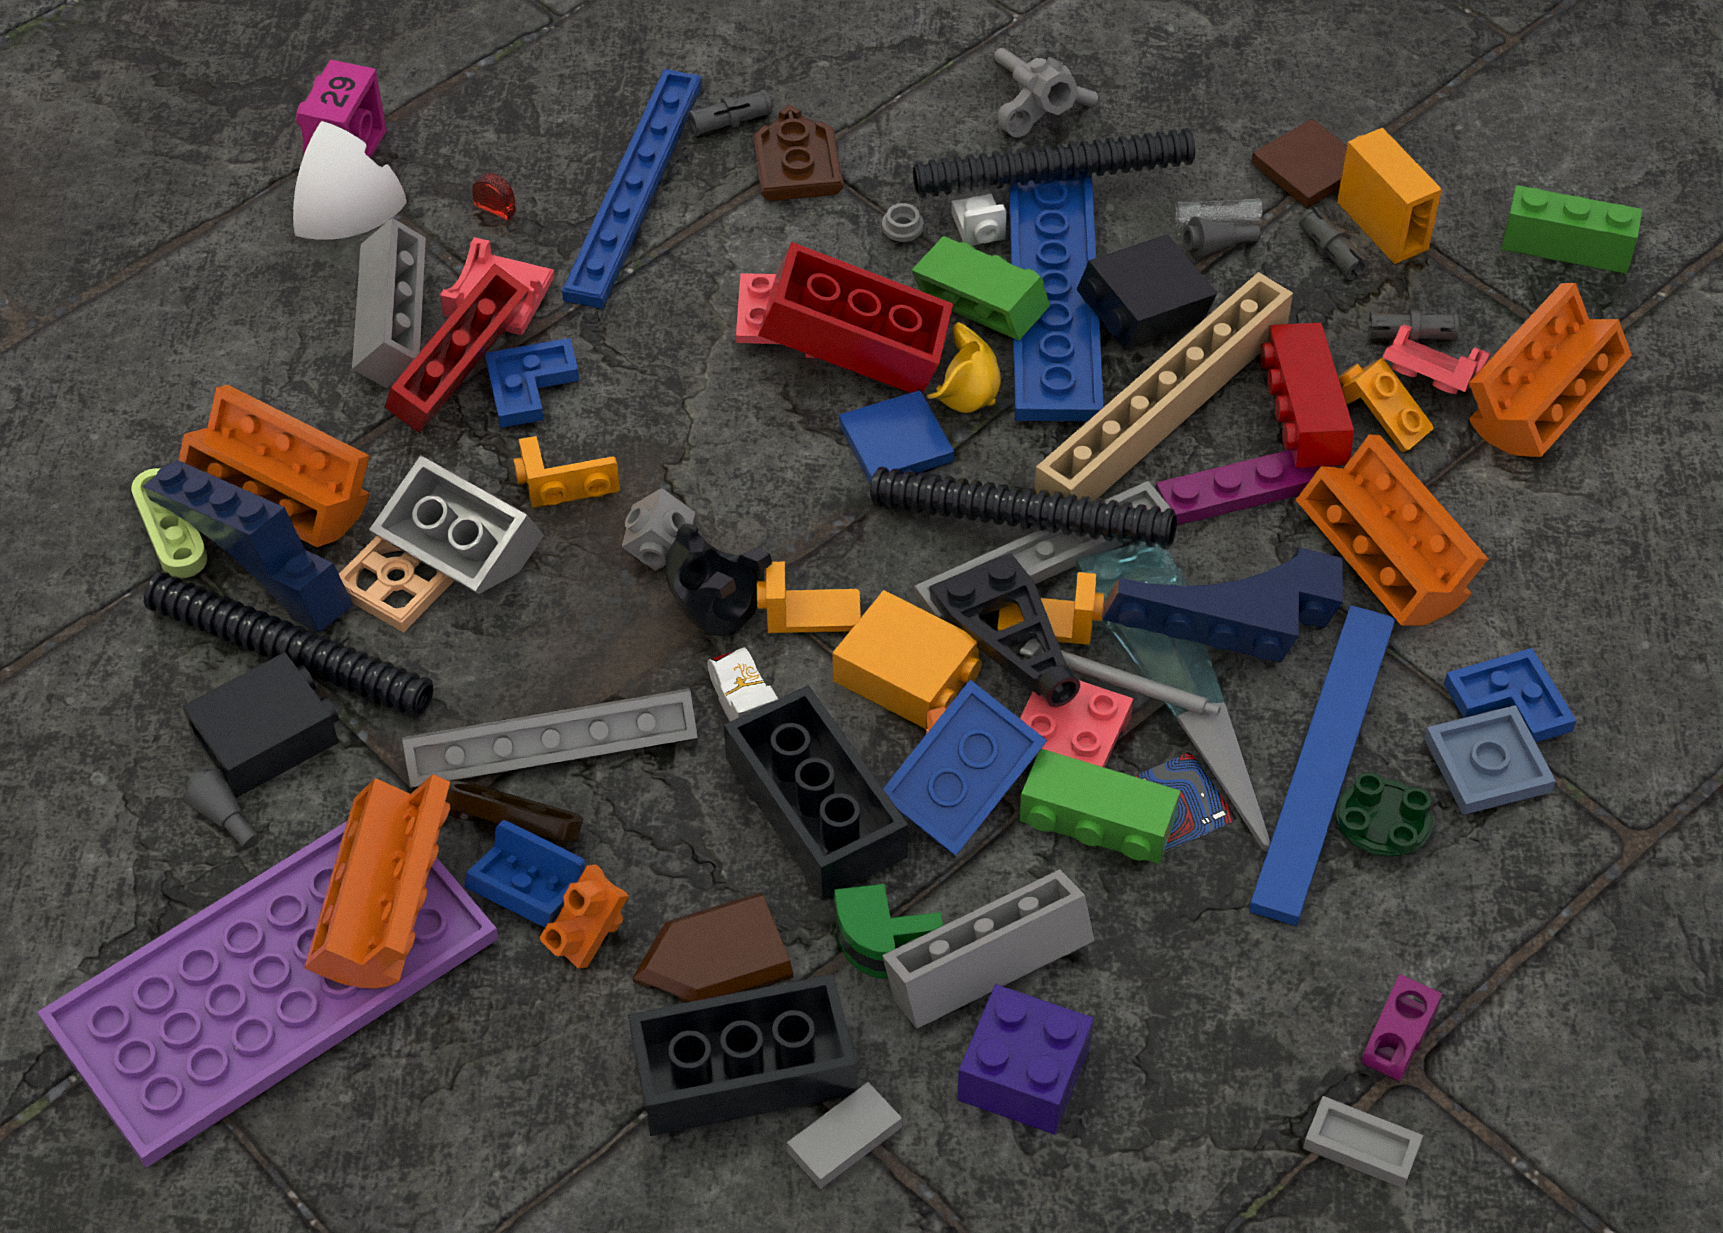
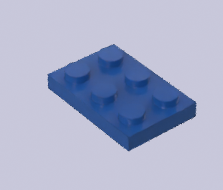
M969 680L885 785L883 790L900 814L955 857L1047 740L972 680Z

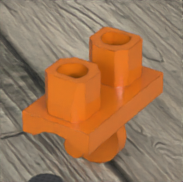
M597 864L587 865L578 882L570 883L563 896L564 906L555 922L547 923L540 936L541 942L555 956H565L578 969L587 968L607 933L617 931L622 924L623 917L620 911L629 895L612 884L604 876L602 869Z

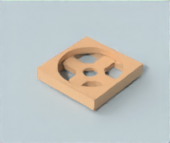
M376 536L339 573V576L354 605L404 633L454 580L436 570L437 574L429 582L414 572L421 561L406 552L400 557L386 558L382 556L386 553L402 550ZM364 568L375 573L378 577L366 591L357 587L359 576ZM396 569L402 570L405 573V576L398 581H392L387 577L389 572ZM402 589L415 596L402 608H393L383 602L393 591Z

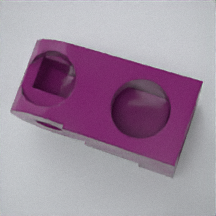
M1399 974L1368 1042L1361 1064L1401 1082L1415 1051L1419 1050L1427 1031H1429L1437 1015L1443 993ZM1405 995L1416 996L1419 999H1421L1424 1004H1421L1411 998H1408Z

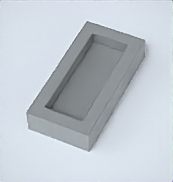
M867 1082L787 1142V1153L814 1183L822 1189L902 1128V1117Z
M1322 1096L1306 1136L1303 1149L1404 1189L1424 1135Z

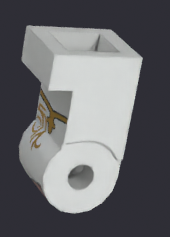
M745 647L708 660L707 665L711 681L719 696L718 700L730 722L778 700L771 686L765 685L750 653Z

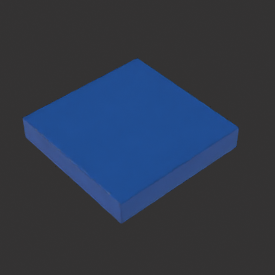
M920 390L839 414V426L870 485L875 471L881 466L887 467L889 472L896 468L900 469L902 474L907 470L913 471L916 474L954 462V450Z

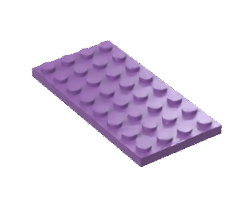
M346 821L39 1010L37 1014L44 1027L144 1167L147 1168L499 939L497 928L437 857L429 870L425 885L427 888L426 899L416 918L413 930L415 931L413 946L406 956L400 981L392 986L384 988L348 986L304 969L346 827Z

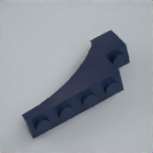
M179 460L162 467L155 477L143 485L151 501L190 523L232 556L283 606L292 620L320 633L353 605L334 563L304 549L285 507Z
M1299 547L1291 560L1267 572L1237 581L1213 585L1177 586L1151 584L1118 578L1103 604L1102 620L1118 623L1128 628H1139L1164 634L1175 639H1185L1210 645L1216 649H1227L1248 654L1262 660L1282 662L1299 637V622L1308 626L1325 628L1342 604V558Z

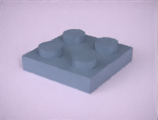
M1516 705L1427 727L1424 739L1462 815L1553 792L1556 780Z

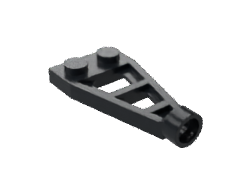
M1012 553L929 586L930 600L945 620L967 632L977 641V648L1036 694L1042 695L1048 705L1052 707L1063 706L1078 694L1080 681L1066 665L1036 585ZM1015 603L1020 608L1024 621L1003 630L995 631L980 620L979 617ZM1036 637L1044 652L1023 661L1010 647Z

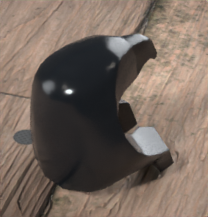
M688 523L683 524L678 529L676 538L666 556V581L669 589L691 623L710 635L726 636L740 629L756 611L757 581H764V570L773 564L771 555L761 546L740 556L725 553L708 544L698 533L699 529L696 526Z

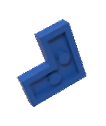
M570 338L485 353L486 366L500 428L544 420L538 388L579 381L578 367Z
M1533 648L1446 673L1444 685L1463 718L1516 705L1535 742L1573 732L1576 719Z

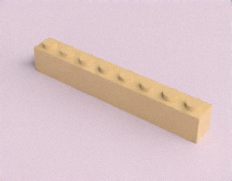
M1259 272L1255 274L1036 466L1034 489L1037 494L1041 490H1048L1051 496L1055 492H1061L1064 498L1069 494H1075L1078 500L1083 496H1089L1091 501L1094 502L1095 499L1106 492L1260 353L1261 344L1268 343L1270 325L1288 324L1293 293Z

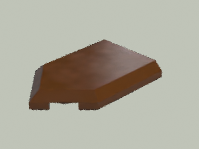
M788 104L778 113L779 117L768 127L764 125L753 134L761 194L769 201L836 195L843 189V179L833 127L822 121L813 122L802 116L801 110Z
M760 892L666 921L634 974L633 982L650 989L653 987L659 988L678 996L679 1001L688 1003L759 989L794 978L790 959L765 897Z

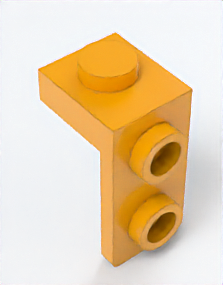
M1383 357L1364 368H1361L1357 363L1338 376L1346 405L1362 398L1401 452L1410 450L1433 430L1430 420Z
M537 436L519 439L521 457L513 459L518 485L527 484L532 508L557 505L562 502L589 497H600L605 494L616 493L620 490L618 465L615 457L544 469Z
M785 561L772 562L773 564L766 568V581H757L758 609H767L768 633L851 631L861 618L860 591L858 589L786 590Z
M1078 572L1075 601L1041 598L1057 642L1090 645L1092 622L1102 621L1104 593H1095L1096 574ZM1012 603L999 609L997 631L1024 621L1018 605Z

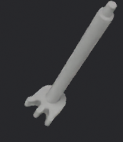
M1036 637L1029 639L1020 650V654L1024 655L1023 661L1044 652ZM1061 650L1066 665L1073 672L1202 715L1208 712L1218 716L1221 707L1209 703L1207 698Z

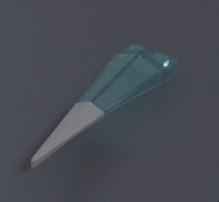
M1142 542L1139 546L1132 544L1077 560L1075 568L1077 574L1078 572L1096 574L1095 593H1104V603L1118 578L1151 584L1186 586L1181 568L1176 567L1169 550L1161 549L1159 544L1150 548L1146 546L1145 542ZM1103 620L1147 679L1207 698L1209 703L1221 707L1218 716L1208 712L1202 715L1165 702L1217 778L1260 848L1267 852L1270 839L1206 644L1185 639H1175L1164 634L1139 628H1128L1118 623Z

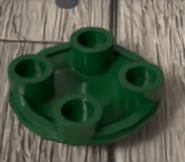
M1373 772L1361 773L1356 777L1354 785L1346 788L1337 801L1335 815L1341 833L1354 846L1370 854L1386 857L1408 855L1421 848L1432 834L1434 817L1430 810L1432 799L1426 790L1418 787L1411 788L1399 781L1382 779L1381 776Z

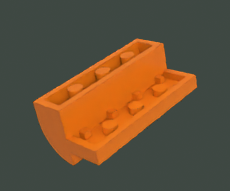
M1561 283L1468 382L1478 405V409L1469 418L1477 433L1485 441L1510 455L1542 457L1632 356L1619 319H1589L1576 283Z
M228 384L216 387L207 428L185 433L183 437L179 461L285 507L299 538L315 547H320L340 539L359 519L370 495L369 492L361 489L370 455Z
M1369 434L1344 468L1321 466L1296 499L1314 523L1402 626L1427 625L1456 610L1472 594L1467 586L1489 560L1380 435Z
M432 774L415 791L409 794L375 778L354 798L304 969L335 982L359 988H384L400 981L406 956L409 954L415 940V931L413 930L416 918L426 899L427 888L425 885L429 870L438 854L439 846L437 845L440 829L450 810V804L445 801L450 781Z

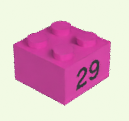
M330 60L322 74L316 76L313 89L305 102L302 101L299 104L296 114V121L298 126L301 127L303 136V154H305L316 128L321 121L340 127L361 139L367 145L364 151L369 158L372 157L387 130L375 68Z

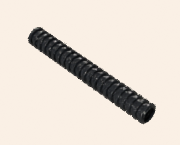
M1188 128L1181 129L1180 133L1176 130H1169L1168 135H1165L1163 131L1156 132L1155 136H1152L1151 133H1144L1143 138H1140L1138 134H1134L1128 140L1126 136H1119L1117 141L1113 137L1106 138L1103 143L1100 139L1093 140L1092 144L1085 140L1081 141L1079 146L1075 142H1070L1067 147H1064L1062 143L1056 144L1054 149H1051L1049 145H1045L1042 147V150H1038L1037 147H1030L1029 152H1026L1024 148L1017 149L1016 153H1013L1011 150H1005L1004 155H1000L996 151L992 152L989 157H987L986 153H980L978 158H974L973 154L967 155L965 160H962L960 156H955L953 161H949L948 158H941L940 163H936L934 159L928 160V163L924 165L922 161H916L915 166H913V180L915 191L919 198H926L927 193H931L935 197L939 196V192L942 191L945 195H951L952 190H956L958 194L964 193L966 188H969L971 192H976L978 187H982L983 190H990L991 185H994L996 189L1003 188V184L1015 187L1016 182H1020L1024 186L1028 185L1031 180L1034 184H1040L1042 179H1045L1048 183L1053 182L1055 177H1058L1059 181H1064L1067 179V176H1070L1072 179H1079L1080 174H1083L1085 178H1089L1092 176V173H1096L1097 176H1104L1105 171H1108L1110 175L1117 174V171L1120 169L1122 173H1128L1131 168L1135 172L1142 171L1144 166L1148 170H1153L1156 165L1160 168H1167L1168 163H1171L1173 167L1180 166L1181 162L1185 165H1192L1195 159L1196 148L1192 132Z
M883 466L875 471L870 485V497L873 505L876 507L886 504V507L889 509H895L899 505V508L903 511H908L911 507L916 513H921L925 509L929 515H934L939 511V514L943 517H948L952 513L956 519H961L966 515L969 521H975L979 517L983 523H988L993 519L996 525H1002L1006 521L1010 527H1015L1020 523L1023 529H1029L1034 525L1037 531H1043L1045 527L1048 528L1050 533H1057L1060 529L1064 535H1071L1074 531L1078 537H1084L1086 534H1089L1092 539L1097 540L1100 536H1103L1105 541L1110 542L1117 538L1118 542L1123 544L1131 540L1132 544L1136 546L1145 542L1146 546L1150 548L1159 544L1163 550L1169 549L1173 544L1177 530V515L1174 509L1167 508L1164 512H1161L1160 507L1153 506L1150 510H1147L1145 504H1139L1136 508H1133L1131 502H1125L1122 506H1119L1117 500H1111L1108 504H1105L1103 498H1097L1094 502L1091 501L1089 496H1083L1078 500L1075 494H1069L1064 498L1061 492H1055L1053 496L1050 495L1048 490H1041L1037 494L1034 488H1028L1023 492L1020 486H1014L1010 490L1007 484H1001L996 488L993 482H987L983 486L982 482L974 480L969 484V481L965 478H960L956 482L955 478L947 476L942 480V477L938 474H934L929 478L928 474L920 472L916 476L913 471L907 470L902 474L900 469L894 468L889 472V469Z
M157 572L145 587L143 602L150 611H157L160 615L169 616L175 621H181L187 626H194L199 631H206L209 635L218 636L224 641H231L236 646H243L248 651H255L258 655L268 656L270 659L286 652L296 667L304 665L312 677L318 676L324 682L330 681L334 686H343L349 692L356 691V694L359 696H368L373 702L381 701V704L385 707L390 708L394 706L396 711L400 713L407 712L412 718H417L423 714L432 700L434 691L433 681L426 676L420 678V675L416 672L411 671L407 673V670L401 666L394 667L391 662H382L379 657H369L366 652L356 651L351 646L344 647L339 641H331L330 638L319 636L314 631H306L302 626H294L291 622L287 620L282 621L274 615L269 616L265 611H257L250 605L245 606L240 601H232L227 596H220L217 592L208 591L203 586H196L190 581H183L180 577L171 576L168 572Z

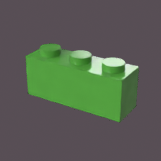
M1516 185L1501 250L1627 274L1638 239L1642 209Z
M945 236L912 269L920 291L953 303L952 312L1016 340H1020L1051 306L1044 288V281L1035 271L1031 269L1024 270L1007 263L1000 256H990L976 250L966 242L959 243Z
M1040 749L1021 793L1019 821L1027 823L1040 831H1053L1076 838L1085 845H1098L1124 853L1127 857L1134 860H1147L1160 864L1177 818L1181 791Z

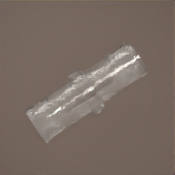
M1222 196L1213 197L1212 201L1176 202L1177 228H1184L1192 217L1232 225H1261V199L1223 200Z

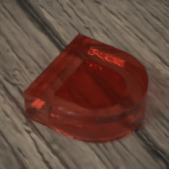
M484 173L473 184L474 206L506 220H509L516 213L513 190L501 176L494 173Z

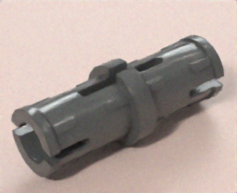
M761 90L760 92L732 99L730 96L721 99L719 104L695 111L691 110L688 112V120L693 134L699 136L702 133L729 126L731 130L739 127L740 122L764 115H771L772 105L766 90Z
M1314 207L1313 210L1310 208L1301 216L1299 220L1300 228L1319 246V253L1325 259L1330 258L1348 280H1354V277L1359 278L1367 271L1369 267L1368 259L1349 241V234L1343 228H1337L1319 207Z
M1409 309L1408 314L1370 312L1368 321L1371 322V325H1368L1369 339H1395L1400 327L1404 324L1412 327L1408 339L1417 343L1419 339L1457 341L1458 331H1455V328H1459L1458 314H1420L1418 310Z

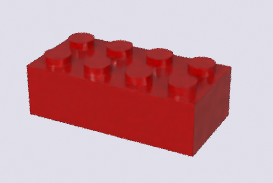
M791 242L775 276L758 336L906 392L912 393L920 390L923 395L940 363L953 303Z

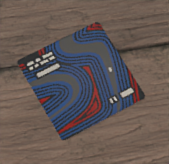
M1191 753L1183 754L1134 776L1181 791L1177 818L1164 852L1232 823L1237 819Z

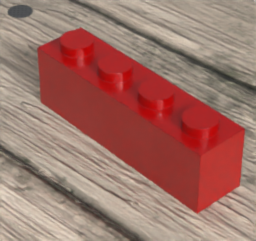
M494 263L391 386L384 408L418 433H421L518 315L530 289Z
M1322 323L1270 325L1268 343L1261 344L1260 358L1262 368L1269 369V394L1276 395L1277 422L1284 423L1282 432L1284 449L1291 450L1296 468L1345 466L1351 458L1354 428Z

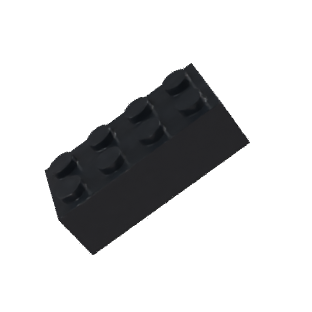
M809 685L724 724L727 761L822 900L833 895L835 889L847 888L908 857V823Z
M834 974L628 1014L632 1047L650 1136L844 1098L857 1090L856 1060Z

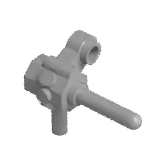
M999 48L994 53L995 61L1013 73V79L1018 83L1020 93L1016 98L1004 104L998 112L999 126L1013 137L1026 135L1031 130L1033 124L1047 112L1059 115L1071 108L1074 102L1088 107H1094L1097 103V92L1078 87L1069 69L1061 61L1048 57L1047 61L1043 58H1036L1027 63L1005 48ZM1015 113V117L1010 121L1012 115Z

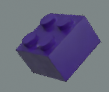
M995 984L959 1068L957 1100L1056 1135L1090 1049L1094 1018Z

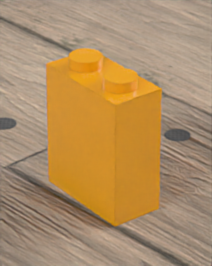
M1383 128L1348 141L1337 203L1394 264L1429 250L1442 192L1440 186Z
M885 590L881 592L832 653L833 682L926 729V713L932 709L948 708L964 684H967L969 680L975 681L982 666V660L979 659L977 641L967 632Z

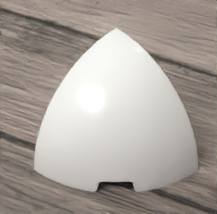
M321 121L316 128L299 169L293 204L295 236L308 239L331 240L360 235L381 226L390 218H393L407 203L406 196L397 176L389 165L378 166L365 154L364 151L367 146L365 142L346 130Z

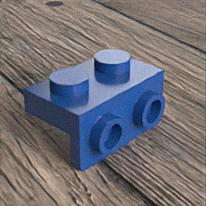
M503 820L496 826L494 847L466 872L464 887L546 927L547 923L555 922L564 906L563 896L570 883L578 882L585 870V860Z

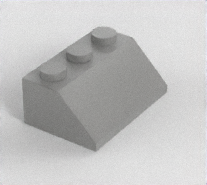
M421 455L369 529L374 535L477 594L518 574L544 537V534L527 514Z

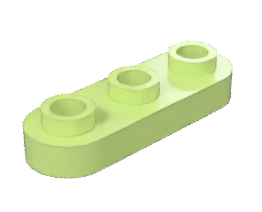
M160 468L146 470L134 479L131 490L162 569L171 576H178L180 578L194 576L207 563V553L200 533L190 523L148 498L143 485L155 477Z

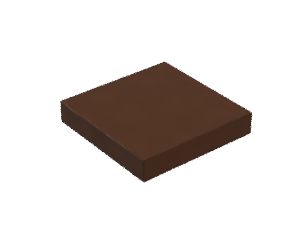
M1312 118L1254 151L1251 163L1303 206L1308 208L1340 189L1347 145Z

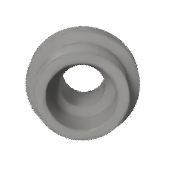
M900 203L891 206L882 219L884 234L894 241H911L919 237L923 232V218L919 214L918 209L910 204Z

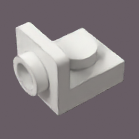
M992 194L952 201L951 213L963 242L973 246L1005 240L1006 210L1004 205H996Z

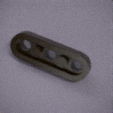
M450 781L445 800L450 804L448 815L456 819L475 821L477 817L494 822L493 828L495 829L501 821L506 820L530 833L539 835V837L559 847H566L568 841H575L580 837L583 818L580 815L481 785L463 781Z

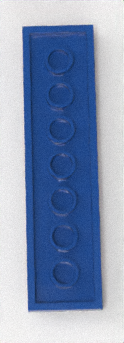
M1080 174L1079 179H1072L1070 176H1067V179L1064 181H1059L1058 177H1055L1053 182L1047 183L1045 179H1042L1040 184H1034L1031 180L1028 185L1024 186L1020 182H1016L1015 187H1009L1011 264L1024 270L1031 269L1041 276L1051 306L1020 340L1013 338L1015 421H1089L1104 408L1099 317L1085 303L1076 290L1088 261L1096 258L1092 176L1085 178L1083 174Z

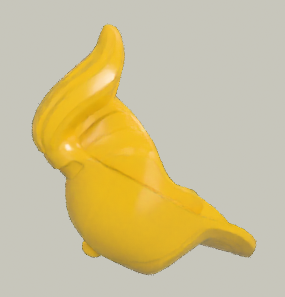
M957 322L953 326V341L959 352L946 370L943 385H938L936 388L938 392L928 394L927 397L936 398L957 412L971 413L987 405L992 406L995 404V397L1001 385V374L996 356L989 345L967 326Z

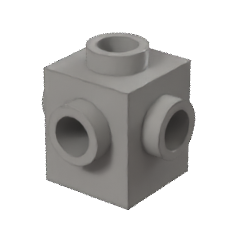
M663 488L655 491L632 505L631 511L625 520L626 531L622 548L656 571L666 565L667 552L676 538L678 529L683 524H693L695 511Z

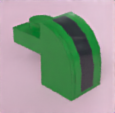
M885 884L834 890L835 922L843 954L858 971L875 978L888 979L882 955L943 926L941 912L890 918Z

